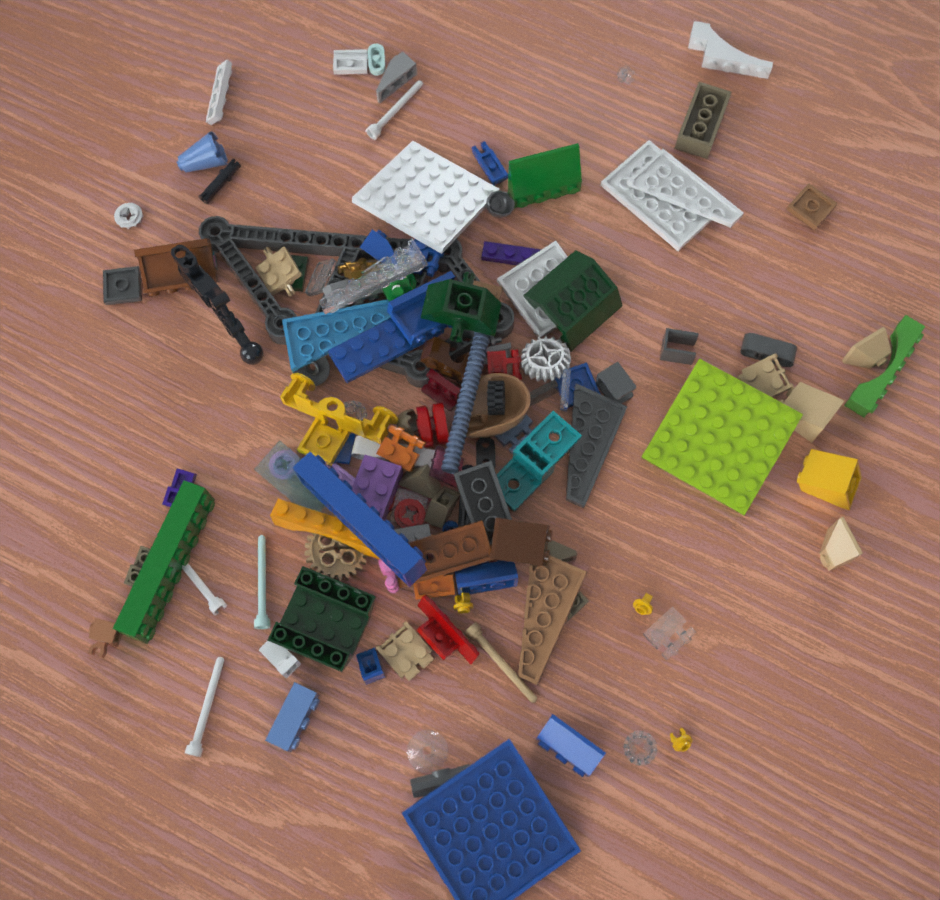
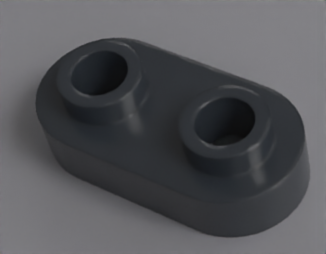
M490 437L479 438L476 443V466L484 461H492L495 470V442ZM487 443L489 446L485 448L482 444Z

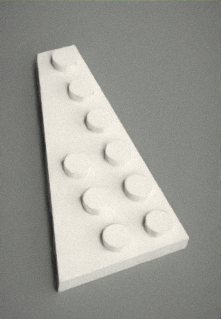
M664 149L658 152L627 181L628 186L730 228L744 214Z

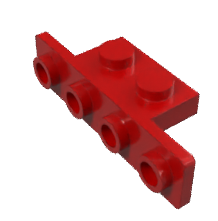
M424 595L418 603V607L429 620L419 626L417 632L443 661L458 650L469 664L474 663L480 655L477 648L465 638L462 631L455 627L449 617L436 606V603L427 595Z

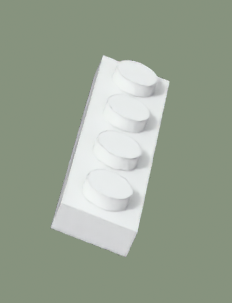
M227 59L217 66L206 123L210 125L217 121L219 122L223 117L222 110L226 103L225 96L229 88L228 81L232 74V62Z

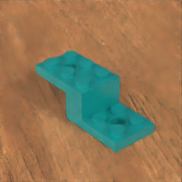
M552 411L513 450V458L496 474L506 504L514 512L554 472L555 464L582 438V435L555 411ZM556 433L560 439L555 442L551 441L549 435ZM510 481H517L519 487L511 489L508 483Z

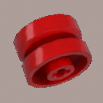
M443 402L432 405L433 416H429L426 405L416 407L418 434L421 436V440L425 442L424 448L433 446V434H436L437 442L440 445L449 442Z

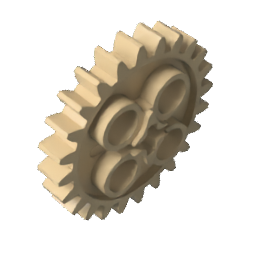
M312 533L313 536H307V540L311 543H305V548L309 550H306L304 555L310 556L306 559V563H312L310 566L311 570L316 568V572L323 573V575L330 576L333 579L337 577L338 581L341 582L343 576L348 581L349 574L355 577L357 574L356 570L362 571L360 564L366 565L367 561L364 558L368 556L356 549H349L350 546L316 533ZM323 538L330 539L331 543L329 545H324L321 543V540ZM334 547H338V550H340V552L336 553ZM350 555L353 561L345 562L342 557ZM330 557L333 559V563L325 564L323 558Z

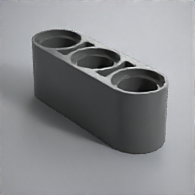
M746 333L740 353L757 360H763L777 353V360L782 367H792L796 357L797 346L755 333Z

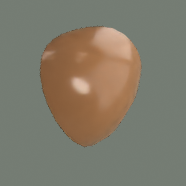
M491 373L482 376L479 380L466 437L483 438L496 436L519 425L525 418L530 405V393L526 385L515 376L504 373ZM488 381H504L505 415L488 414Z

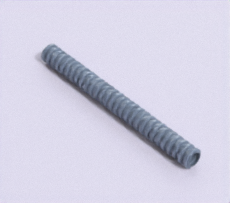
M474 332L471 351L469 352L467 367L465 368L466 372L464 373L463 383L461 384L462 388L460 389L459 399L457 400L458 404L456 405L455 415L453 416L454 420L452 421L449 433L450 437H448L449 442L446 445L448 448L445 449V459H443V465H441V469L446 473H457L460 466V456H462L463 445L468 433V423H470V417L472 416L471 412L473 411L475 396L477 395L479 380L481 379L480 375L482 374L490 335Z

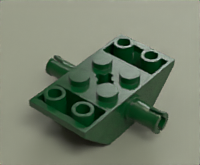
M465 272L462 282L448 279L429 284L421 318L452 326L450 335L452 341H454L456 335V342L462 341L464 329L494 337L496 334L501 302L487 288L473 285L475 275L472 272L469 279V272Z

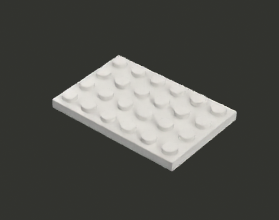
M648 140L603 179L600 186L679 251L712 220L627 185V181L661 151L660 148Z

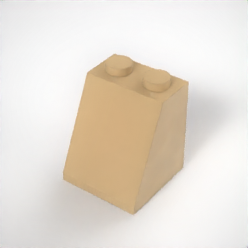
M802 382L788 390L785 394L788 398L785 401L783 399L780 400L783 404L803 414L794 431L811 443L844 403L842 399Z

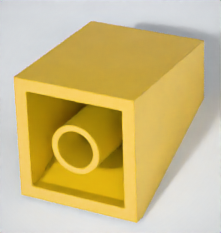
M811 449L809 455H806L804 458V469L802 472H799L797 477V483H799L801 491L850 511L862 478L858 459Z

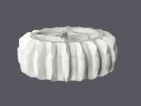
M538 336L536 341L531 339V344L526 343L525 348L522 349L521 367L531 379L536 377L537 382L541 379L545 383L548 379L553 382L555 377L560 379L561 374L565 375L569 369L571 362L570 350L567 348L566 343H562L561 339L555 341L554 336L551 339H548L547 336L541 339Z

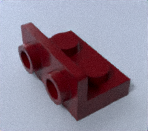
M430 369L427 373L429 381L428 384L422 387V393L437 403L443 402L444 408L452 411L457 405L460 388L433 369Z

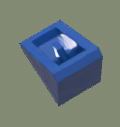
M375 647L356 654L361 675L366 685L385 678Z

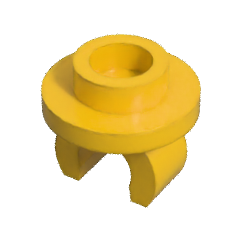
M461 593V596H455L456 604L453 608L459 614L469 613L470 609L474 608L473 603H469L470 594Z
M645 593L642 599H636L633 602L636 612L641 615L651 614L653 607L650 601L653 596Z
M680 728L681 737L676 738L673 733H670V739L675 751L684 752L691 747L693 739L690 735H686L683 728Z

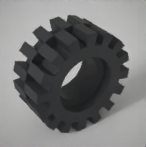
M488 381V414L505 415L504 381Z

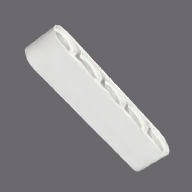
M361 436L355 437L351 453L352 457L363 460L364 455H368L392 463L376 454L381 444ZM415 448L414 452L420 456L414 468L428 464L434 474L440 475L443 473L441 465H443L442 461L445 459V453L426 448Z

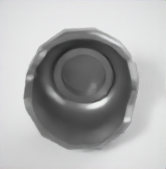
M497 190L488 196L486 207L492 216L502 218L511 214L514 210L515 201L511 199L508 192Z

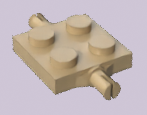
M266 247L263 252L267 259L255 268L271 295L274 296L278 292L286 290L288 296H293L292 294H295V291L291 285L297 278L302 276L299 268L285 247H282L274 254L270 247Z

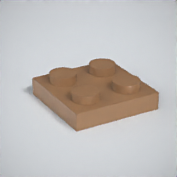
M808 183L788 205L786 210L816 230L838 203Z

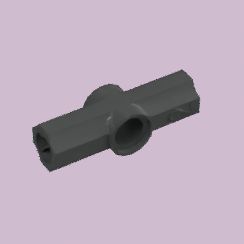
M469 765L453 769L445 768L431 772L432 774L410 779L413 797L426 796Z

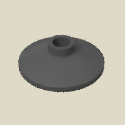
M325 356L293 373H301L314 382L315 386L321 385L326 381L330 373V365ZM310 364H314L316 369L312 370Z

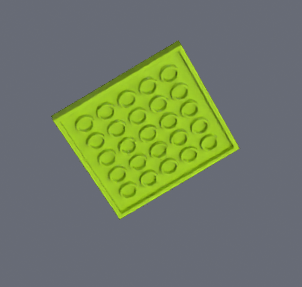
M699 358L641 458L744 516L803 414Z

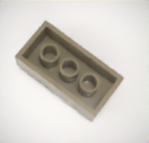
M699 82L674 149L708 159L732 92Z

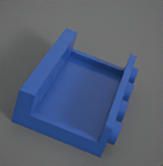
M452 271L389 301L387 312L411 346L417 343L422 344L428 337L439 335L447 327L452 328L450 325L421 318L428 285L448 279L454 280L455 276Z

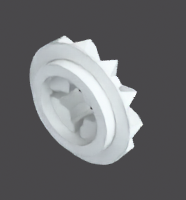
M134 203L122 204L116 209L114 214L116 223L121 228L126 227L127 229L133 226L136 227L138 223H141V218L144 217L141 208ZM129 212H130L132 216L130 217L129 220H127L126 217H128Z

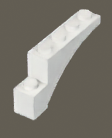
M694 21L688 48L704 51L703 68L769 78L773 62L761 60L737 50L720 38L710 27L709 23Z

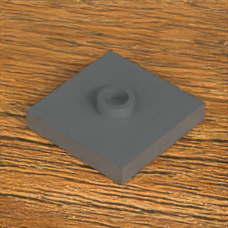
M139 266L103 270V302L105 305L142 301L141 271Z

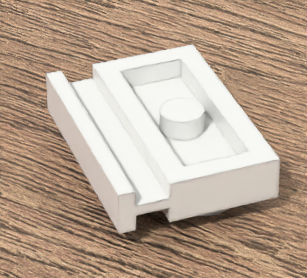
M367 49L334 50V75L367 74Z

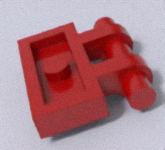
M512 349L511 357L507 358L506 350L487 351L488 374H507V364L512 363L513 374L508 375L515 376L519 380L522 379L519 366L521 357L519 356L518 349Z

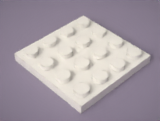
M554 241L497 278V283L500 287H503V291L537 338L538 336L542 338L557 327L540 307L534 309L523 295L568 257L557 241Z

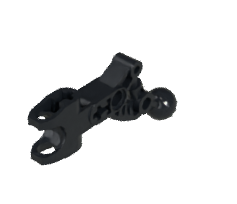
M179 244L172 248L171 255L178 265L180 275L190 288L195 290L208 308H212L229 335L236 339L241 347V359L249 365L259 363L264 356L263 349L258 343L248 339L241 322L235 318L232 311H229L226 304L230 302V298L225 291H222L211 276L198 264L196 257L186 246ZM179 251L186 252L182 258H177L175 255Z

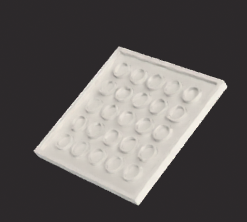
M412 141L352 197V203L442 254L486 208L488 196L500 189Z

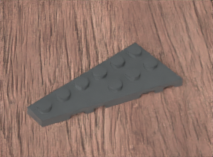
M577 383L574 386L571 426L582 435V438L569 450L566 501L584 508L628 406Z

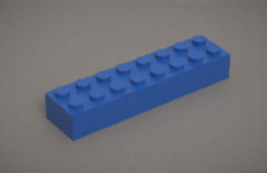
M309 452L292 467L300 482L406 585L411 587L427 571L425 566L426 560L422 557L423 553L416 546L412 548L408 544L409 540L402 533L398 535L391 522L387 519L383 521L379 511L373 506L370 508L366 504V499L360 493L356 495L352 491L353 487L346 480L342 482L339 474L332 467L329 469L320 455L315 456Z

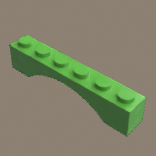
M905 315L890 335L891 358L885 372L869 382L859 384L844 406L863 418L868 413L872 414L878 406L876 403L878 398L882 399L888 390L885 389L887 384L891 385L896 379L895 372H900L906 363L903 361L904 358L910 357L915 350L912 346L914 343L918 344L924 336L921 332L925 326Z

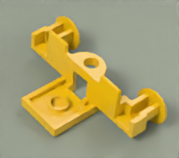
M301 373L290 375L292 381L288 387L286 386L280 396L284 405L315 417L297 448L298 452L307 455L309 452L315 456L320 455L326 464L330 466L333 465L351 432L381 444L384 438L388 436L387 428L389 424L398 423L396 414L382 406L373 408L375 415L371 421L365 418L361 421L346 415L345 406L338 398H324L319 403L310 400L305 393L307 390L314 391L315 384L310 378ZM335 404L338 406L334 411L328 410L331 405ZM327 417L336 420L338 424L337 430L327 426L329 422Z

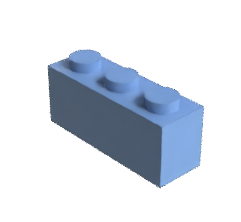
M294 682L265 741L290 753L293 749L296 750L301 740L299 736L302 729L306 730L310 723V718L308 717L312 710H316L320 699H318L319 694Z

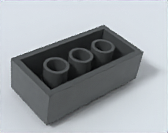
M488 461L454 473L453 477L469 523L483 521L491 546L495 518L512 520L492 461Z

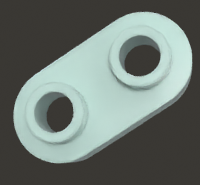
M372 44L368 47L369 71L376 76L383 74L386 69L384 47L380 44Z

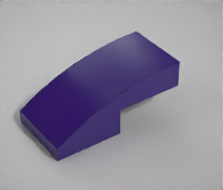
M177 468L172 485L168 486L162 505L171 507L183 480L194 484L197 474Z

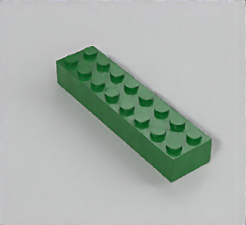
M183 480L112 629L145 644H148L149 640L153 639L156 632L155 627L164 616V608L172 599L174 586L181 579L182 565L186 566L190 560L189 554L192 548L197 545L198 535L205 528L206 518L215 506V499L206 488Z

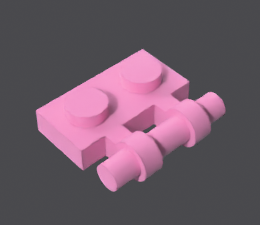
M381 559L378 560L383 576L387 575L385 586L390 593H397L399 585L396 574Z

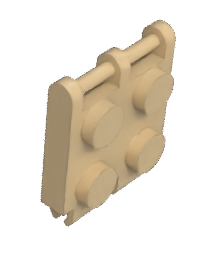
M777 353L742 369L743 374L737 376L739 380L770 397H775L794 387L792 383H789L785 375V369H782L778 362ZM772 360H774V362H775V364H776V366H777V368H778V371L776 370V368H775V366H774ZM779 375L782 376V378H783V380H784L786 386H784V384H783V382H782V380H781V378H780Z
M405 621L403 627L396 633H391L388 640L375 648L401 679L405 676L410 681L420 672L416 667L418 664L424 669L434 658L430 655L432 653L430 647L410 624Z

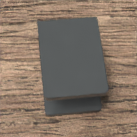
M666 328L662 339L660 360L692 365L696 357L695 352L667 348V342L694 346L699 333Z
M619 362L614 363L597 374L596 384L605 397L621 404L633 397L631 391L636 389V385Z

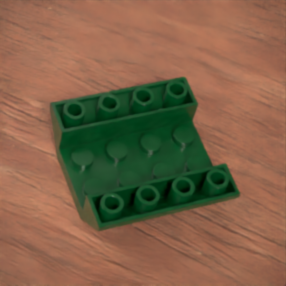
M576 250L523 295L534 309L540 307L563 335L559 339L566 343L570 352L623 306L618 287L593 258Z
M302 566L294 583L296 587L295 592L280 623H275L267 641L343 672L353 658L367 627L376 596Z

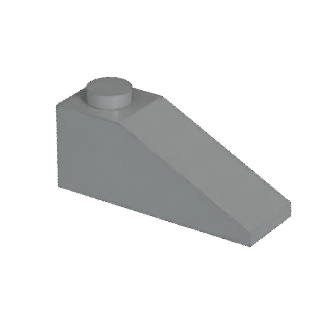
M404 52L394 56L387 66L376 90L379 103L417 75L416 63Z

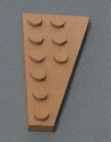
M551 555L549 562H546L545 566L531 564L529 566V582L527 586L518 676L535 685H538L588 573Z

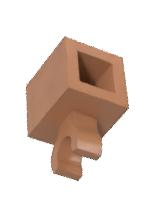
M95 618L94 623L89 627L88 638L97 643L89 648V654L94 655L95 651L100 648L99 656L104 658L107 654L108 645L118 647L122 634L112 629L115 623Z

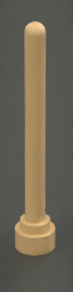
M478 623L472 624L464 632L469 639L476 640L531 703H535L537 696L484 638Z

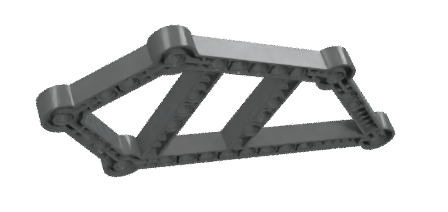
M211 216L205 219L199 227L200 238L210 239L212 252L219 253L265 316V327L269 337L273 342L280 345H287L284 328H279L283 325L282 319L297 317V315L289 308L280 307L238 248L264 250L266 247H270L271 251H278L285 247L291 253L338 256L339 259L328 285L349 279L341 276L343 273L338 271V266L343 265L345 262L350 261L352 263L361 258L376 260L360 247L355 248V246L362 245L367 237L364 235L229 224L225 218L220 216ZM386 237L385 239L389 241L392 248L396 249L394 252L399 261L406 262L409 255L407 251L411 250L414 240ZM456 239L444 251V253H449V255H443L440 258L438 271L447 273L452 271L455 276L454 280L462 282L465 272H469L468 279L471 272L473 274L474 272L464 261L461 243ZM429 255L427 261H432L433 256ZM424 269L422 275L413 273L417 281L415 288L427 283L429 279L427 275L428 270ZM475 275V279H474V280L481 282V281L478 279V277ZM324 294L316 313L330 310L327 307L328 303ZM501 302L498 318L501 322L497 323L494 338L501 337V339H504L512 333L514 328V312L510 306ZM464 329L462 341L456 342L457 335L454 341L450 338L445 340V342L451 345L450 348H456L455 351H449L452 361L471 351L474 331ZM465 338H470L471 341L466 342V341H464V339H465ZM423 350L405 353L379 367L405 375L408 382L415 387L422 388L429 381L427 373L430 371V368L420 362ZM425 367V370L419 371L417 368Z

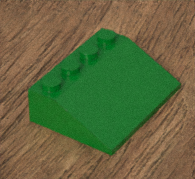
M578 143L509 161L508 194L515 201L514 208H523L529 204L542 203L545 200L557 199L561 196L573 195L581 191L582 176Z

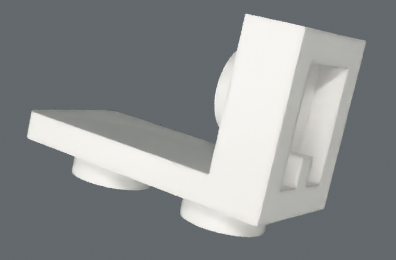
M269 641L259 649L286 679L301 665L286 648Z

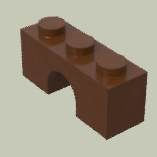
M437 337L427 340L420 362L426 364L430 369L441 372L445 377H451L458 384H462L469 354L466 353L457 357L454 362L449 356L450 344Z

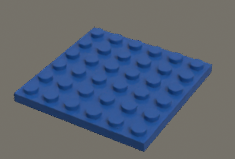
M509 738L401 812L455 900H514L581 851Z

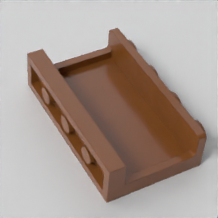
M205 238L135 249L134 254L135 257H138L144 286L143 294L148 293L150 297L160 295L159 291L165 290L167 294L178 292V288H185V291L193 290L180 275L178 265L171 255V249L179 244L186 246L196 257L198 264L215 282H218L210 239ZM179 251L176 253L175 256L177 258H182L185 256L186 252Z

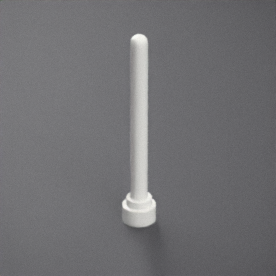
M418 80L377 124H371L366 129L367 135L376 140L381 135V129L423 86V82Z
M189 564L186 566L182 565L184 572L208 600L209 610L213 615L219 613L217 609L221 606L223 608L227 607L222 598L213 595Z
M223 657L216 659L193 741H190V744L186 746L185 754L201 757L202 755L201 740L224 664Z

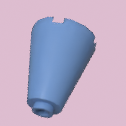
M213 131L207 133L178 156L177 165L181 171L184 170L185 173L228 164L225 150L222 144L219 145L216 141L218 137Z

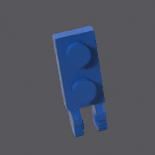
M485 141L481 142V148L484 151L482 154L476 146L471 147L474 157L493 186L508 179V173Z

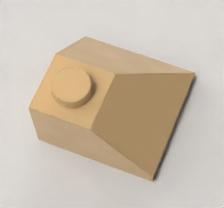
M882 327L854 344L842 362L868 369L876 365L878 367L882 366L888 361L887 357L891 353L886 329Z
M844 517L839 518L827 529L819 553L821 563L824 567H827L828 571L846 565L862 554Z

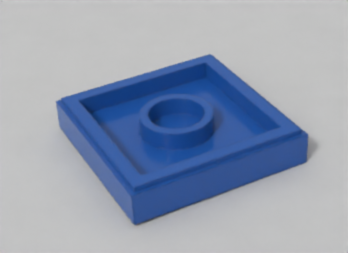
M587 362L569 368L565 375L561 374L560 379L554 378V383L565 409L573 407L574 386L576 383L600 394Z

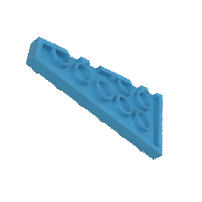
M382 300L282 319L292 373L327 355L329 349L390 319L391 317L387 312L389 301Z

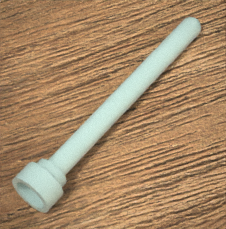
M264 535L258 537V615L254 619L255 629L270 628V618L266 614V537Z

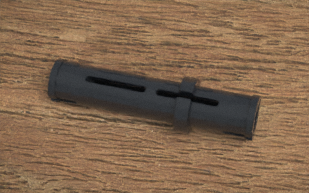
M232 159L198 196L199 199L208 204L227 181H231L234 173L241 167L240 163Z

